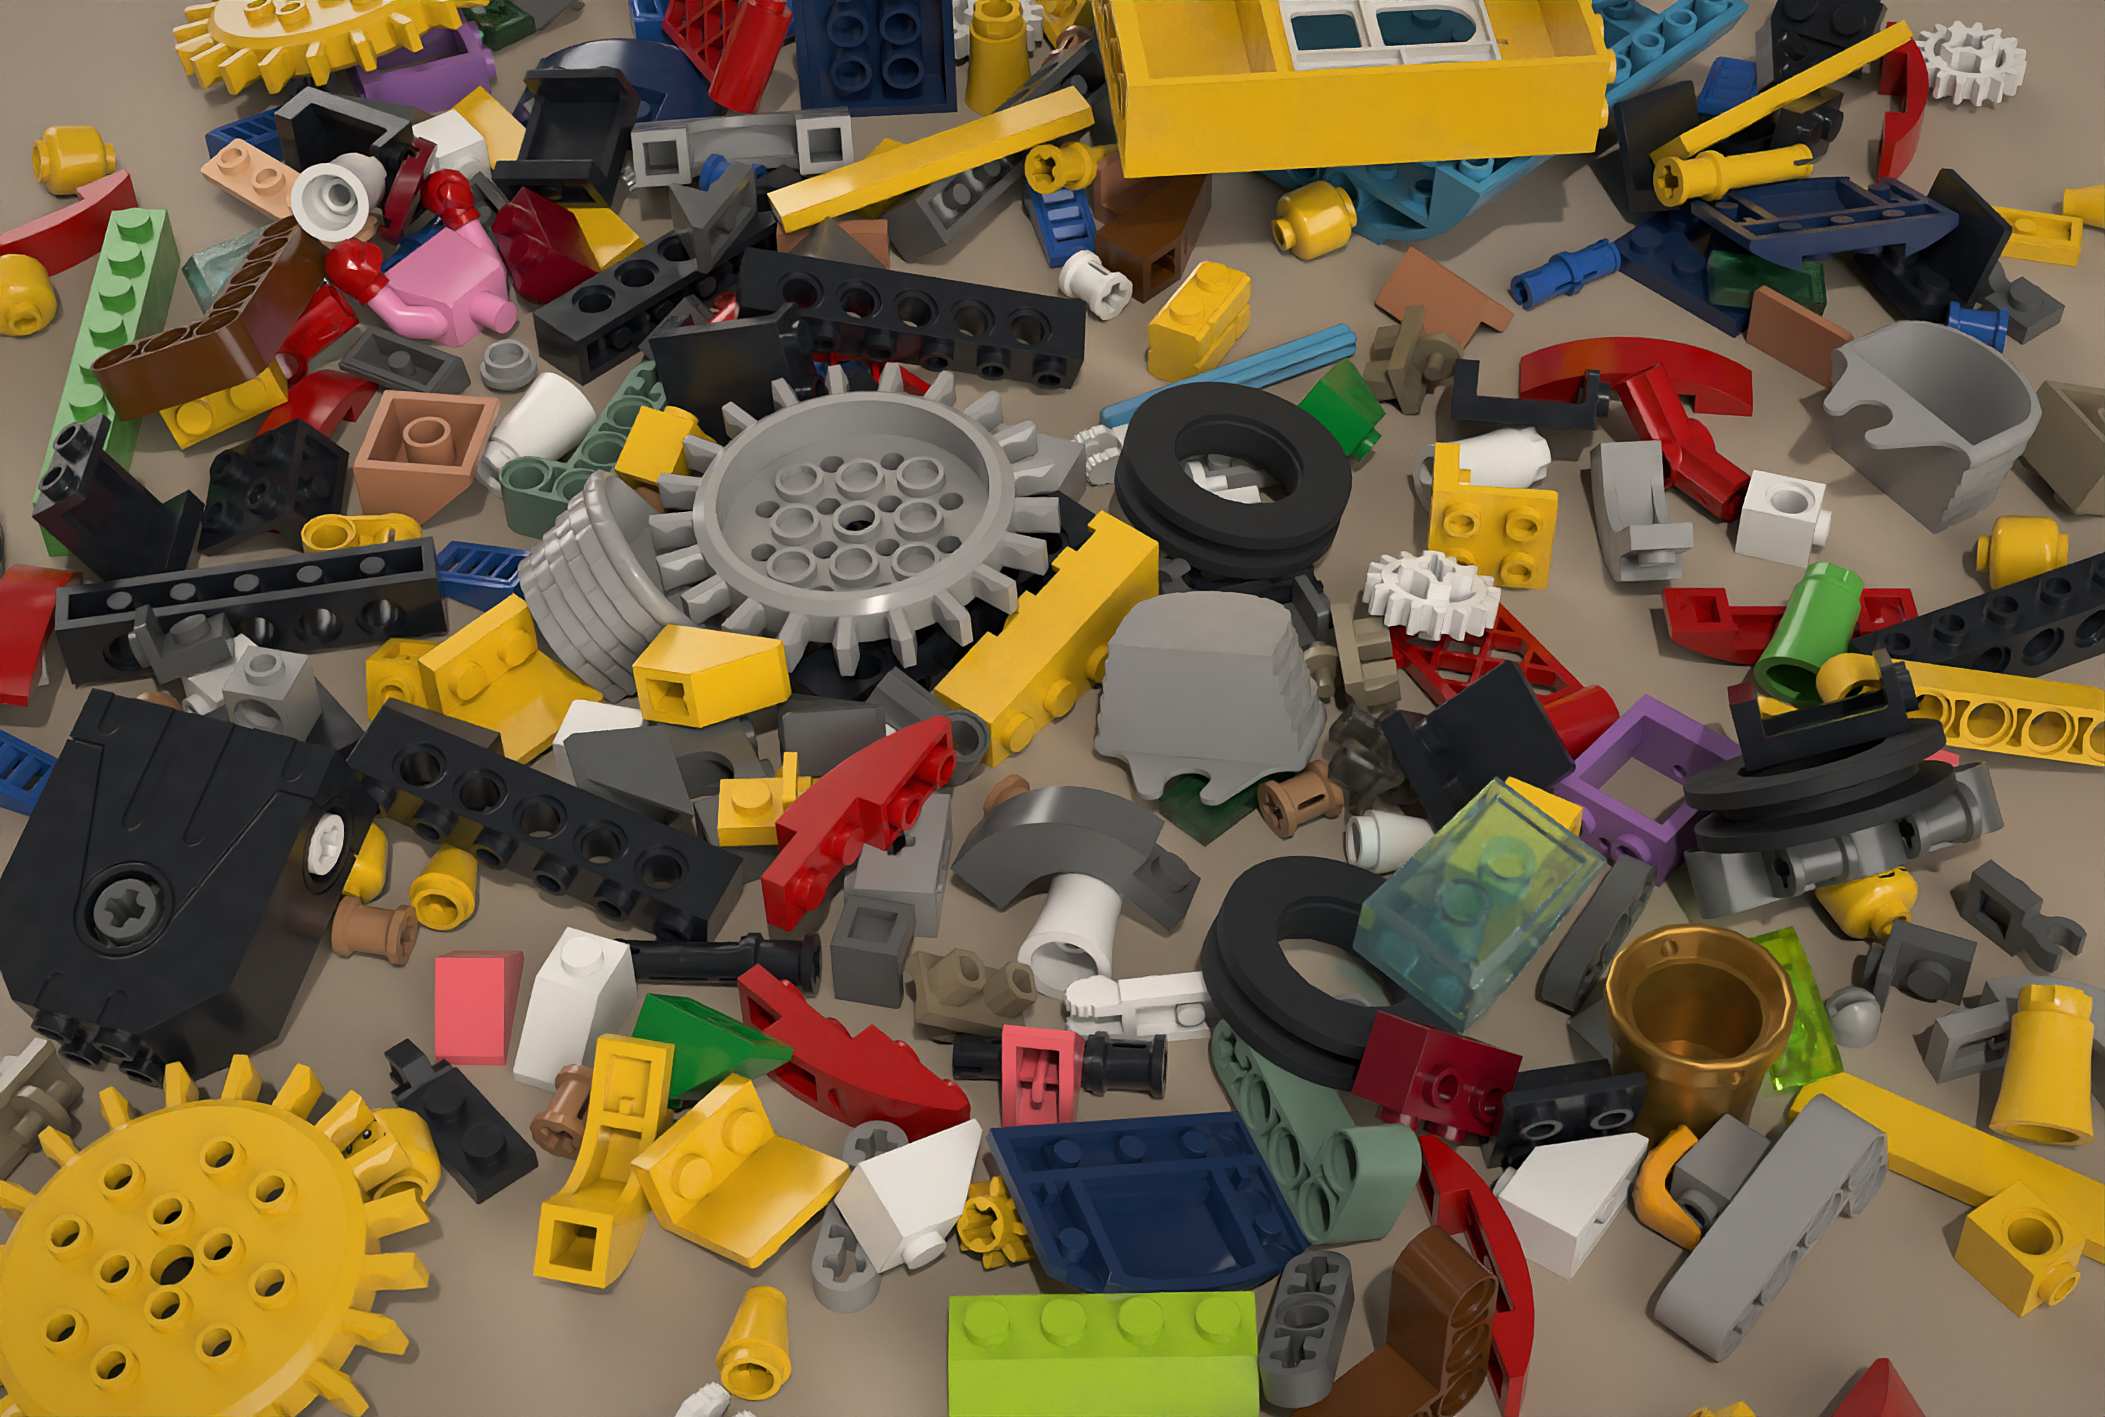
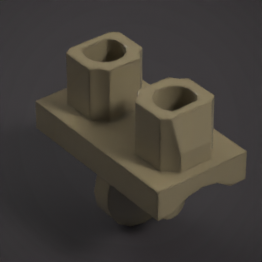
M1423 304L1407 306L1401 324L1378 327L1374 342L1379 361L1367 362L1363 372V379L1377 401L1398 399L1403 415L1420 413L1429 380L1436 381L1453 377L1456 359L1464 358L1462 347L1448 333L1427 334L1423 327L1426 314Z
M1349 602L1330 605L1336 636V647L1326 645L1322 641L1313 642L1310 644L1309 649L1303 652L1304 662L1310 670V676L1317 683L1319 697H1331L1335 690L1343 685L1351 728L1368 726L1370 723L1367 706L1401 701L1395 659L1360 664L1362 661L1393 656L1389 627L1384 625L1385 615L1352 620Z
M958 948L952 950L945 957L917 951L905 960L907 972L913 977L916 985L915 1021L924 1024L927 1034L935 1040L953 1042L956 1033L1002 1037L1004 1024L1025 1027L1023 1011L1035 1003L1038 998L1033 970L1027 964L1009 961L1000 969L984 966L983 961L978 958L975 952Z
M35 1038L19 1056L6 1055L0 1062V1180H4L39 1141L38 1134L44 1129L51 1126L64 1133L70 1127L71 1119L66 1109L84 1090L79 1081L60 1064L56 1056V1048L48 1039Z

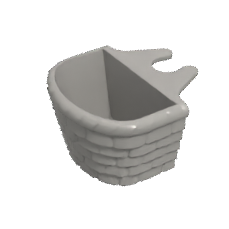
M1898 321L1861 336L1860 339L1843 344L1842 347L1834 348L1830 354L1833 364L1830 381L1833 382L1831 392L1824 400L1823 409L1833 417L1830 431L1833 433L1831 449L1934 535L1947 529L1949 526L1956 525L1977 515L1978 511L1985 510L1995 500L1998 489L2001 488L2002 481L2007 476L2008 470L2013 466L2016 458L2025 451L2027 442L2034 433L2042 416L2037 393L2034 391L2026 375L2021 373L2011 361L2007 360L1995 348L1950 326L1927 321Z
M598 469L589 476L584 489L570 499L568 509L556 518L555 526L543 535V540L532 547L530 554L519 562L518 577L530 612L537 622L541 633L557 656L581 679L595 690L600 691L605 698L615 704L626 695L630 694L632 696L637 692L632 665L667 624L722 631L721 624L727 618L718 613L697 625L684 614L680 595L707 579L666 592L664 591L656 557L684 548L655 550L649 526V515L660 513L615 474Z
M1220 591L1176 592L1152 597L1149 600L1141 601L1130 610V613L1124 617L1117 628L1116 634L1112 636L1107 644L1109 657L1105 661L1106 675L1102 680L1101 711L1097 716L1099 731L1095 736L1094 747L1100 754L1119 758L1129 765L1137 795L1141 799H1157L1163 795L1165 783L1169 779L1181 774L1195 773L1210 779V782L1200 791L1201 802L1205 805H1219L1264 776L1277 772L1301 771L1304 769L1324 731L1327 712L1323 703L1319 700L1317 683L1310 676V670L1304 662L1303 651L1299 646L1298 634L1292 626L1290 610L1285 609L1282 604L1268 598H1259L1256 595L1235 592L1223 593Z

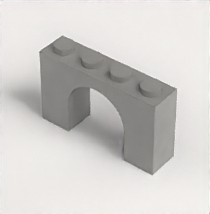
M847 106L635 123L631 131L636 188L667 186L672 183L678 185L691 184L692 178L700 176L703 165L711 154L723 155L729 163L733 161L748 165L756 163L764 165L766 168H778L785 164L790 168L799 169L800 175L827 173L854 163L851 118Z

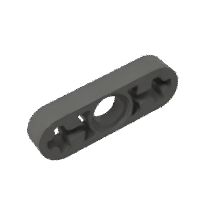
M1622 854L1618 858L1554 955L1543 982L1541 991L1543 999L1572 1012H1577L1582 1007L1645 909L1657 877L1656 866L1627 854Z
M1327 1250L1306 1252L1291 1259L1284 1268L1258 1355L1263 1394L1274 1405L1285 1408L1310 1406L1323 1400L1332 1389L1355 1301L1351 1264L1347 1257L1340 1253ZM1306 1326H1314V1327H1310V1328H1301V1327H1306ZM1295 1362H1299L1297 1368H1295Z

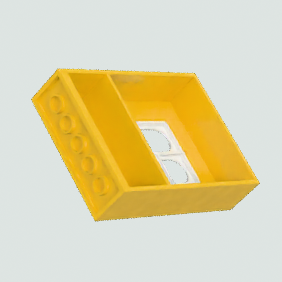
M1091 0L1124 178L1595 152L1599 129H1605L1607 126L1608 104L1605 92L1607 84H1612L1615 81L1616 57L1613 49H1606L1603 19L1601 14H1594L1592 0ZM1450 10L1468 18L1475 27V34L1466 42L1385 46L1376 15L1380 12ZM1346 14L1354 19L1361 47L1298 50L1291 24L1292 18L1297 16Z

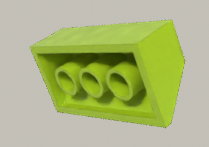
M1255 1291L949 1296V1417H1259V1362Z

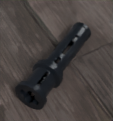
M750 932L747 936H742L739 942L615 939V941L630 945L636 981L737 983L738 977L756 964H760L779 981L786 979L797 988H802L805 995H816L820 989L822 945L818 933H807L803 940L764 939L761 932Z
M1096 1031L1095 1034H1089L1088 1039L1085 1040L1080 1084H1085L1086 1090L1098 1095H1104L1108 1088L1150 1090L1152 1097L1164 1098L1168 1070L1167 1034H1156L1152 1041L1110 1039L1107 1031ZM956 1033L952 1061L954 1078H993L1002 1080V1037Z

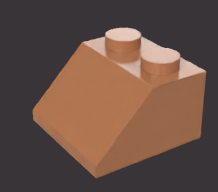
M384 390L353 464V472L363 515L398 513L409 516L418 524L423 525L467 489L473 482L500 411V398Z

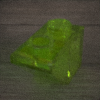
M1790 926L1749 938L1767 948L1788 972L1798 1002L1792 1033L1785 1051L1767 1070L1774 1091L1795 1085H1808L1820 1078L1844 1072L1842 1060L1811 965L1794 927Z

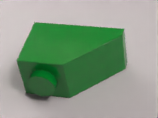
M1346 357L1327 372L1298 405V407L1315 417L1332 433L1342 446L1347 458L1351 455L1357 462H1360L1382 437L1374 427L1386 413L1355 365Z
M651 993L646 994L632 1034L634 1038L675 1044L668 1107L682 1108L684 1100L701 1101L732 1072L753 1081L789 1062L795 1047L689 997Z

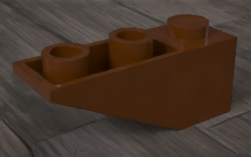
M1212 173L1180 175L1148 198L1143 199L1140 203L1094 232L1095 254L1100 258L1101 265L1112 273H1122L1132 282L1131 297L1144 304L1181 279L1212 207Z

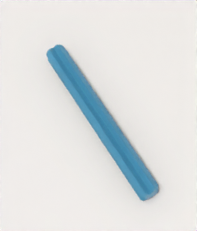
M1347 324L1329 327L1104 407L1100 411V425L1111 429L1128 424L1137 408L1149 397L1162 390L1181 384L1226 382L1256 389L1269 386L1336 362L1344 357L1352 356L1356 352V335L1354 332H1351Z

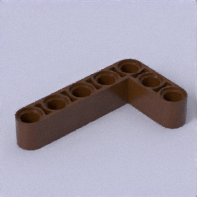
M294 214L280 219L260 234L202 319L119 346L97 358L91 364L90 370L120 421L137 419L238 386L261 374L273 360L326 276L324 274V258L327 253L320 239L307 233L297 222Z
M1432 1226L1423 1230L1407 1244L1394 1264L1386 1342L1334 1381L1330 1393L1323 1400L1310 1406L1301 1407L1288 1417L1455 1416L1475 1397L1486 1378L1499 1285L1498 1277L1441 1227Z

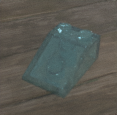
M1496 776L1362 904L1352 949L1463 1034L1509 988L1603 870L1607 858Z

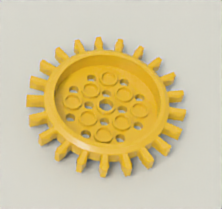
M212 0L213 3L188 6L184 13L189 24L175 27L173 33L178 43L175 49L186 75L189 77L196 74L202 88L207 89L224 80L229 94L237 95L261 78L264 80L269 94L279 93L291 79L312 76L316 86L327 84L331 72L360 65L366 72L377 69L378 57L401 47L415 53L423 49L420 37L433 28L456 30L462 26L457 8L487 6L490 0Z
M233 1055L220 1099L198 1101L199 1090L197 1085L180 1061L166 1064L163 1084L165 1108L137 1117L135 1109L112 1085L100 1091L101 1115L107 1121L110 1132L88 1145L82 1151L79 1150L78 1146L69 1136L48 1126L38 1134V1138L46 1157L59 1171L48 1180L37 1194L26 1190L20 1184L0 1180V1207L11 1219L17 1221L6 1244H0V1386L4 1385L8 1392L0 1400V1417H295L318 1395L326 1398L336 1410L354 1417H361L369 1405L351 1377L339 1371L354 1346L361 1345L381 1353L403 1355L410 1342L394 1320L386 1315L370 1312L376 1291L428 1287L430 1275L416 1253H381V1237L430 1222L428 1208L414 1188L374 1201H370L367 1191L412 1164L392 1132L348 1159H345L341 1152L376 1119L363 1098L351 1089L313 1126L306 1121V1118L322 1094L324 1087L311 1068L297 1063L272 1105L256 1102L263 1076L248 1055ZM233 1154V1157L226 1165L215 1168L217 1162L222 1157ZM284 1188L279 1198L271 1202H265L271 1192ZM181 1211L180 1216L174 1222L163 1225L165 1219L171 1213ZM225 1246H232L228 1255L222 1259L214 1260L216 1253ZM182 1257L194 1258V1264L190 1273L182 1281L173 1285L160 1284L162 1273L171 1262ZM129 1268L127 1274L121 1280L111 1283L113 1276L119 1270ZM284 1281V1285L278 1293L265 1297V1293L271 1285ZM180 1304L174 1315L161 1319L163 1312L168 1307ZM75 1327L74 1332L69 1338L57 1342L58 1337L65 1329ZM231 1341V1345L226 1352L212 1357L214 1349L220 1343ZM126 1363L120 1375L113 1379H107L108 1374L115 1366Z

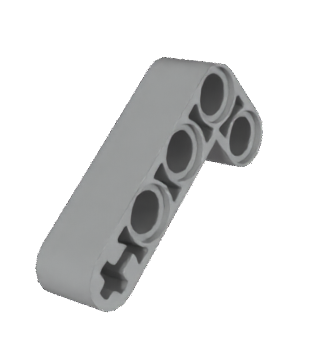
M1822 1093L1817 1094L1802 1109L1670 1280L1657 1302L1654 1318L1718 1363L1724 1361L1738 1347L1840 1211L1851 1218L1857 1217L1875 1197L1888 1171L1886 1133Z

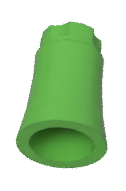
M1816 562L1808 565L1804 578L1793 588L1784 615L1770 643L1753 670L1755 680L1766 692L1781 701L1806 708L1824 703L1816 688V676L1821 666L1830 658L1842 653H1848L1850 640L1861 612L1859 598L1864 583L1855 572L1850 569L1840 568L1830 562Z

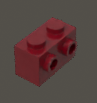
M522 187L512 201L503 205L497 213L491 229L500 247L499 254L507 264L514 279L513 287L527 301L537 305L540 302L548 304L602 272L573 212Z
M1378 1010L1351 1094L1379 1104L1375 1117L1390 1124L1403 1123L1408 1125L1413 1131H1417L1420 1120L1423 1119L1425 1123L1422 1130L1445 1139L1464 1143L1468 1131L1490 1137L1501 1098L1504 1094L1512 1092L1523 1056L1469 1036Z

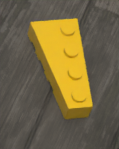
M1101 510L1087 525L1089 532L1093 535L1078 551L1067 546L1051 563L1053 571L1057 573L1035 596L1026 590L1018 598L1019 608L1012 615H1008L1003 631L998 636L987 631L934 688V696L952 710H969L977 714L986 723L990 733V745L981 762L994 769L1013 752H1019L1024 749L1032 737L1053 719L1064 716L1072 708L1075 701L1097 683H1102L1106 675L1105 661L1109 657L1107 644L1112 636L1116 634V630L1124 617L1130 613V610L1136 604L1159 596V542Z

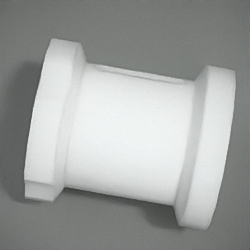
M1089 250L1079 251L1067 260L1059 276L1061 291L1071 298H1081L1090 305V310L1102 320H1110L1118 316L1128 304L1132 295V282L1122 273H1112L1101 265L1100 258Z

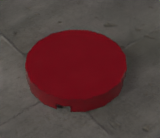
M420 136L413 140L410 147L419 153L417 158L408 155L407 159L403 160L383 209L386 211L384 217L391 220L390 227L380 224L377 229L379 240L396 247L400 244L421 198L420 188L425 178L431 172L438 149L437 143Z

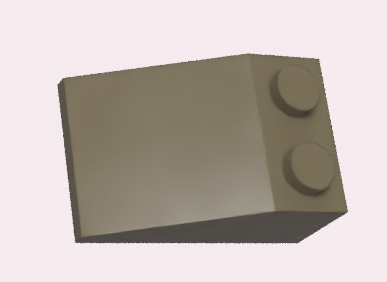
M2045 380L2036 392L2042 410L2041 419L2028 440L2025 451L2018 459L2027 470L2042 477L2055 491L2053 494L2054 500L2066 511L2077 516L2084 514L2105 516V389Z

